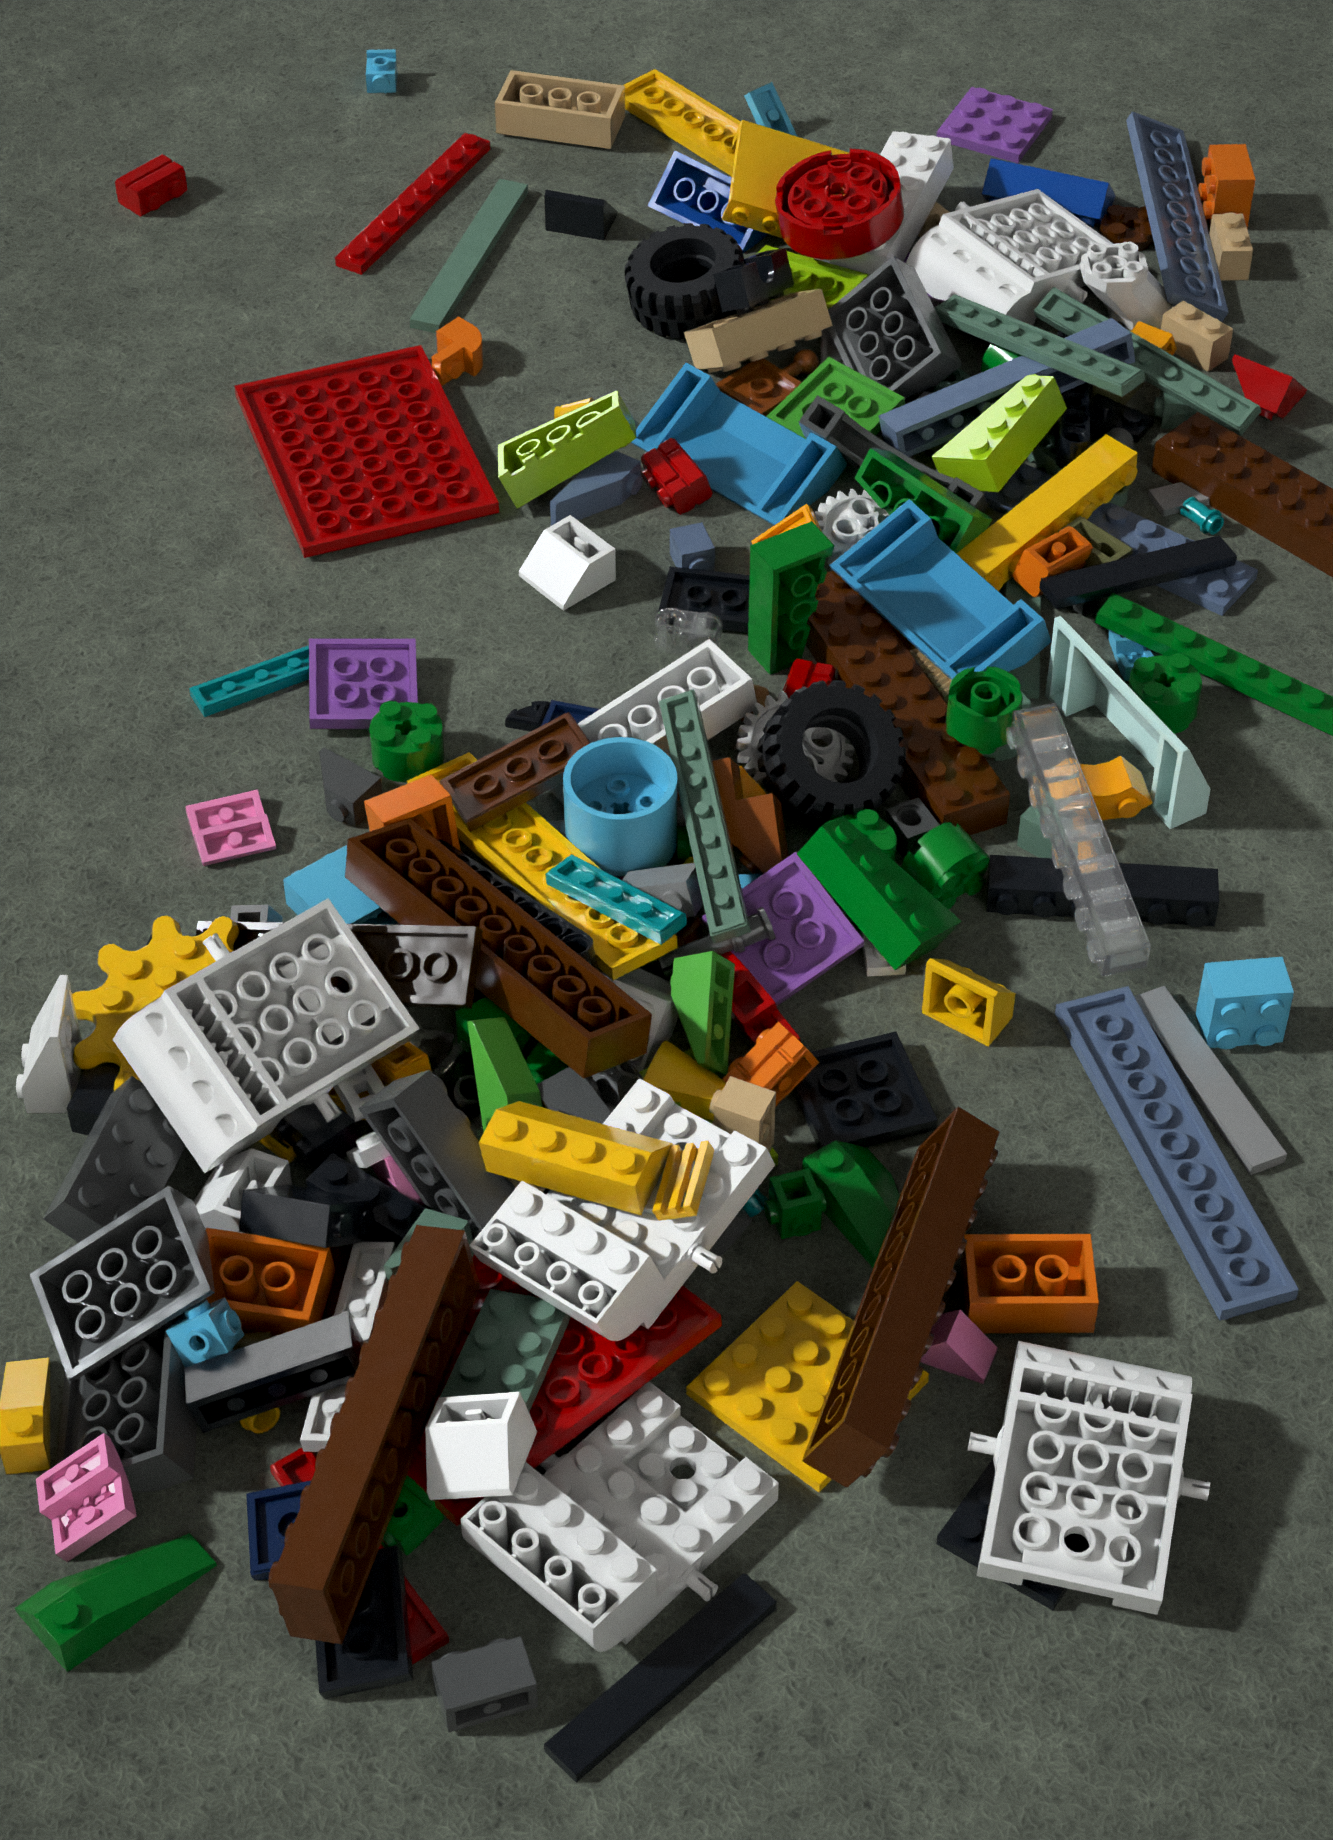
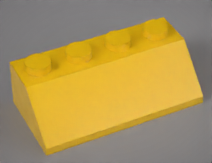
M521 1101L496 1109L478 1142L487 1172L638 1215H642L666 1165L670 1147L673 1146V1143Z

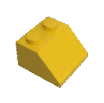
M930 958L926 963L922 1013L989 1047L1013 1018L1016 993L950 960Z

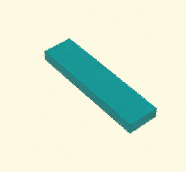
M309 645L189 688L190 696L203 716L207 717L309 680Z
M572 854L546 873V883L549 886L660 945L687 925L685 913Z

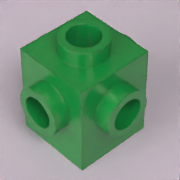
M806 1168L770 1177L769 1200L764 1201V1211L769 1225H776L781 1239L805 1236L813 1231L821 1230V1215L827 1209L826 1200L820 1187L817 1188L810 1169Z

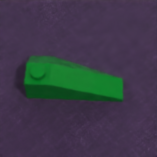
M836 1140L803 1158L802 1169L809 1168L817 1188L820 1187L822 1189L827 1207L824 1212L825 1215L874 1268L900 1194L892 1174L867 1147Z
M188 1533L53 1581L17 1606L15 1611L66 1672H69L213 1569L217 1564L196 1539Z

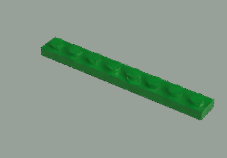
M1115 593L1111 594L1097 612L1096 624L1161 655L1184 654L1190 659V664L1199 673L1333 736V696Z

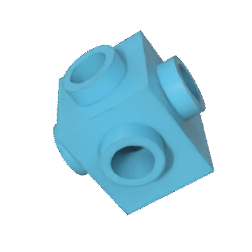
M225 1297L212 1303L204 1299L185 1311L166 1330L184 1367L234 1351L233 1347L244 1336L240 1318L230 1308Z

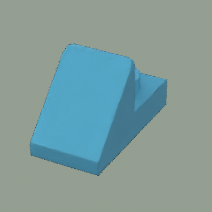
M772 82L744 95L756 124L797 136Z

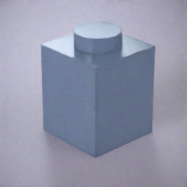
M702 522L670 529V555L676 567L715 571V547Z

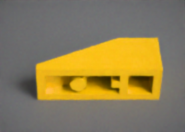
M49 1358L6 1362L0 1398V1455L6 1475L50 1469Z

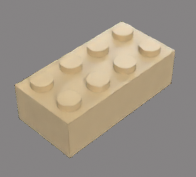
M510 70L495 101L496 133L611 149L625 118V86Z
M822 289L792 292L770 300L768 304L754 307L755 310L741 315H736L735 313L684 332L694 366L697 369H708L709 373L720 370L726 372L741 367L740 362L749 359L750 361H756L769 356V351L775 349L782 351L796 346L795 341L802 339L808 341L822 336L821 330L833 326Z

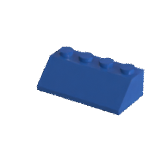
M674 151L650 199L648 207L683 224L693 223L694 226L707 224L712 229L720 228L737 241L743 253L769 235L722 220L729 201L732 177Z
M993 158L990 159L982 190L983 197L990 202L1039 189L1091 228L1094 227L1095 223L1101 224L1104 215L1107 214V208L1112 206L1116 196L1112 187L1107 182Z

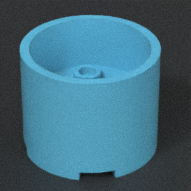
M630 737L605 738L592 742L578 750L568 761L563 773L565 837L600 869L612 876L624 877L628 871L666 866L673 857L677 847L678 778L676 767L671 758L656 745Z

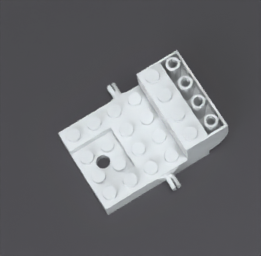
M1039 189L972 207L968 206L964 201L960 202L955 211L943 214L939 225L928 230L917 241L906 263L915 268L926 292L939 305L956 294L1033 325L1036 319L1033 310L1053 287L1081 303L1085 300L1087 292L1080 288L1086 286L1080 268L1081 256L1087 252L1088 246L1092 243H1113Z
M328 898L232 952L228 951L217 933L213 934L212 937L209 936L203 941V945L206 946L216 962L166 989L161 997L149 1003L129 1018L119 1028L113 1041L203 1172L206 1173L269 1135L284 1116L301 1106L315 1103L327 1123L337 1118L342 1112L328 1094L332 1087L409 1042L420 1028ZM335 976L344 978L349 984L350 991L347 993L336 991L331 985V978Z
M640 1078L603 1124L670 1142L673 1145H679L682 1150L685 1149L687 1143H694L699 1148L701 1141L709 1140L715 1151L697 1216L658 1221L652 1210L664 1169L642 1215L549 1190L547 1194H544L526 1182L521 1181L469 1246L479 1261L610 1341H619L628 1337L640 1325L649 1329L698 1265L707 1269L710 1273L718 1271L716 1266L718 1268L721 1267L722 1257L715 1255L709 1250L775 1166L766 1147L735 1130L732 1134H729L678 1106L674 1103L671 1095ZM693 1161L692 1168H691V1171H690V1175H689V1178H690V1179H691V1175H692V1172H693V1168H694L695 1161ZM684 1193L681 1207H683L686 1193Z
M1018 1341L1002 1429L998 1433L997 1438L971 1432L967 1451L993 1455L995 1476L977 1576L1016 1585H1022L1023 1579L1110 1597L1113 1598L1112 1605L1157 1615L1163 1600L1177 1501L1180 1495L1207 1501L1210 1490V1482L1185 1478L1182 1467L1193 1395L1191 1394L1192 1377ZM1069 1534H1080L1087 1539L1089 1548L1084 1552L1071 1551L1066 1546L1064 1538Z
M647 1382L569 1453L561 1457L552 1454L539 1465L546 1470L545 1475L542 1476L525 1462L513 1495L484 1497L461 1518V1529L463 1538L592 1648L598 1652H603L611 1649L621 1641L625 1644L631 1641L687 1586L700 1595L703 1600L709 1601L710 1597L716 1594L718 1585L705 1577L702 1572L778 1500L779 1482L747 1457L740 1462L684 1419L681 1416V1406L651 1382ZM687 1465L695 1471V1474L689 1479H677L671 1474V1471L676 1466Z

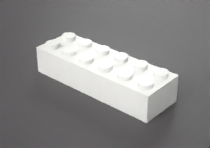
M892 132L880 155L888 159L895 166L899 174L904 205L902 224L898 231L878 248L851 258L829 260V263L871 275L892 256L904 261L954 169L951 139L907 132Z
M708 639L579 722L578 725L591 743L612 737L636 738L656 745L671 758L659 700L694 689L698 697L707 740L743 718L746 713L752 712L757 700L752 678L715 643ZM563 783L550 789V791L564 805Z

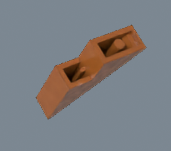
M730 757L713 760L732 847L735 845L743 853L738 860L753 874H756L759 870L765 873L789 857L781 802L773 793L743 799L739 766ZM677 787V801H679V800H680V796H679V791H678V787Z

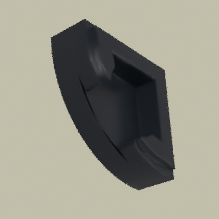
M534 701L531 702L532 706L524 707L518 711L517 708L512 710L505 719V726L530 732L539 728L550 702Z

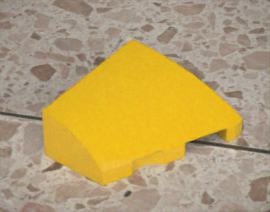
M664 1041L658 1048L643 1079L671 1095L674 1102L681 1103L682 1108L700 1118L714 1120V1114L709 1112L712 1097L716 1090H723L726 1085L724 1080L710 1070L700 1066L696 1060L667 1041Z

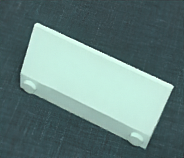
M1061 616L1054 618L1045 696L1065 717L1095 705L1155 768L1150 794L1153 803L1149 807L1169 829L1206 814L1211 789L1190 750Z

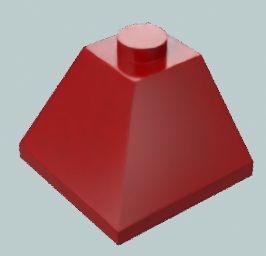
M1236 354L1232 358L1244 396L1260 406L1261 413L1258 416L1271 421L1273 416L1283 419L1307 392V389L1292 376Z

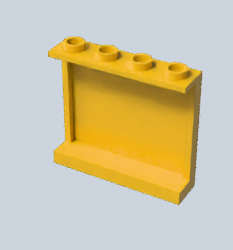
M742 120L732 142V150H735L729 201L722 220L782 238L775 205L776 186L781 177L796 163L817 153L831 150L832 155L848 154L849 152Z

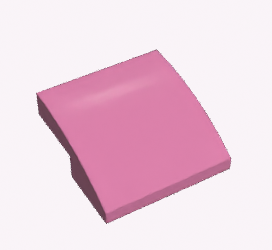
M258 789L186 806L187 818L203 866L276 849L267 814L264 813Z
M105 1433L36 1478L39 1511L52 1520L55 1553L66 1562L72 1560L137 1516L124 1467L111 1438Z

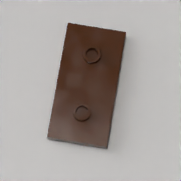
M567 712L441 779L439 783L449 792L455 810L468 830L472 832L563 783L564 769L570 758L578 750L591 742L572 715Z

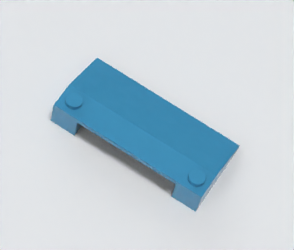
M687 362L637 427V438L631 442L648 452L653 448L657 449L659 444L672 437L707 476L711 490L772 525H776L805 504L810 506L829 491L848 465L837 446L812 432L806 439L724 394L719 390L710 375Z
M910 499L830 564L831 569L950 680L959 672L975 667L974 672L986 671L987 666L997 667L1009 672L1025 665L1052 642L1045 620L1022 599L1013 605L942 542L937 536L931 518Z

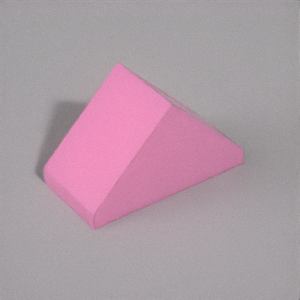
M960 1309L942 1314L932 1326L930 1333L934 1334V1340L927 1353L921 1357L920 1362L984 1384L998 1347Z

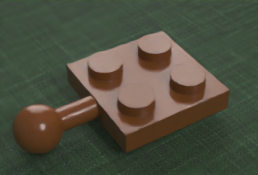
M800 350L794 356L793 363L783 369L762 358L752 361L719 381L716 385L724 394L766 417L802 383L794 378L796 375H810L818 367V356L812 350Z

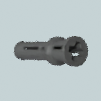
M759 907L755 914L748 916L751 928L750 933L714 944L709 934L657 958L665 979L673 974L674 958L709 951L722 955L733 950L734 953L739 952L740 954L745 952V947L766 938L770 941L776 939L764 908Z

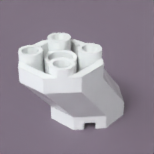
M1132 242L1116 244L1092 243L1088 246L1087 252L1081 256L1080 268L1083 281L1105 304L1110 319L1113 318L1117 322H1122L1128 330H1133L1138 321L1159 329L1161 328L1163 314L1173 308V306L1167 302L1164 287L1148 271L1145 254L1138 251L1136 244Z

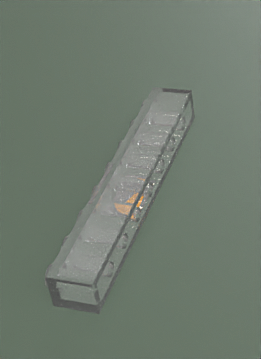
M1056 703L1013 711L1012 725L1006 728L1007 742L1010 749H1016L1018 754L1017 765L1021 778H1027L1029 783L1030 803L1033 808H1038L1040 812L1042 835L1045 839L1049 838L1051 841L1053 864L1056 869L1062 870L1064 876L1063 888L1066 898L1068 900L1073 899L1076 907L1075 920L1079 931H1085L1088 939L1087 952L1090 961L1097 963L1101 976L1146 967L1151 949L1150 942Z

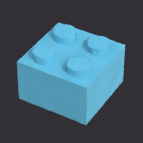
M1283 957L1205 963L1196 1007V1016L1202 1037L1210 1048L1232 1049L1236 1046L1254 1044L1270 1046L1274 1043L1283 1042L1294 994Z

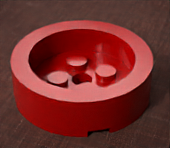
M850 148L848 154L832 155L831 150L817 153L792 166L785 172L776 186L775 205L782 238L790 248L808 257L836 260L870 252L887 242L898 231L904 218V205L898 171L888 159L871 151Z

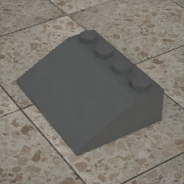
M892 256L828 309L833 325L828 327V330L844 364L905 397V399L938 385L962 366L915 268L895 256Z
M170 1186L162 1189L29 1274L65 1373L71 1382L79 1379L215 1293L208 1235L194 1201Z
M182 1314L74 1382L69 1381L65 1373L56 1465L105 1433L111 1438L116 1448L132 1493L159 1491L194 1478L197 1422L186 1405L185 1367L166 1333V1330Z

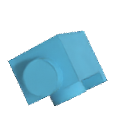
M396 49L367 50V93H396Z

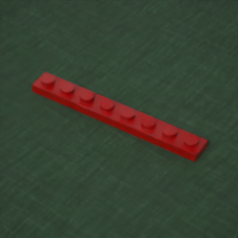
M464 133L335 257L336 266L362 275L491 150L490 141L477 137L474 134Z

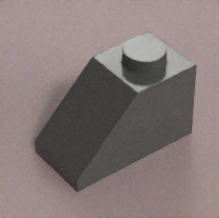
M322 748L319 754L327 813L338 822L344 821L356 828L367 817L364 801L383 794L381 777L326 748Z

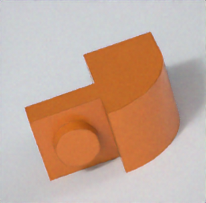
M457 317L436 331L438 353L431 356L432 368L441 386L452 379H457L464 371L472 376H476L483 366L482 335L478 328L461 317Z

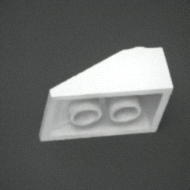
M60 975L31 1027L29 1044H23L22 1065L25 1068L24 1074H18L16 1092L18 1098H23L27 1113H67L66 1108L80 1082L81 1068H78L74 1063L73 1053L75 1046L82 1039L68 975Z

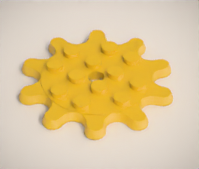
M161 916L154 921L152 939L145 947L136 951H127L115 944L103 946L99 950L97 961L101 970L108 975L106 982L95 990L78 991L72 994L77 1020L91 1021L96 1025L93 1033L80 1041L74 1048L73 1060L78 1068L91 1069L105 1062L117 1064L120 1067V1072L114 1082V1091L131 1076L142 1082L113 1041L114 1036L129 1018L149 1003L161 997L166 989L216 962L206 946L203 945V941L206 938L212 937L213 934L217 933L228 951H234L233 945L239 935V927L236 922L225 916L218 917L204 933L198 936H183L180 925L175 919L170 916Z

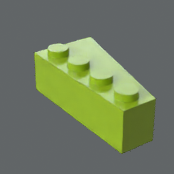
M1036 374L1025 376L931 456L937 471L952 478L957 477L979 491L999 492L1067 409L1055 377L1039 376Z
M618 390L498 445V478L517 509L617 449L629 445L637 438L635 421Z

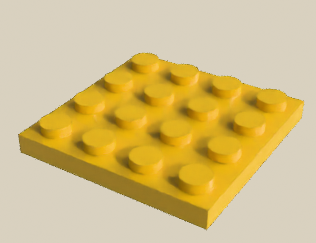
M796 1281L686 1386V1395L817 1492H820L832 1479L802 1462L854 1321ZM923 1370L919 1381L910 1390L907 1399L911 1400L929 1382V1373Z

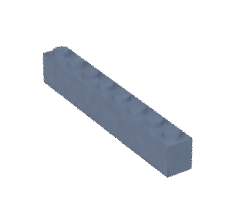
M1113 318L1065 337L1067 340L1124 363L1131 364L1135 362L1132 334ZM1020 356L879 415L883 441L911 457L951 440L1027 375L1054 376L1061 393L1086 382L1027 357Z

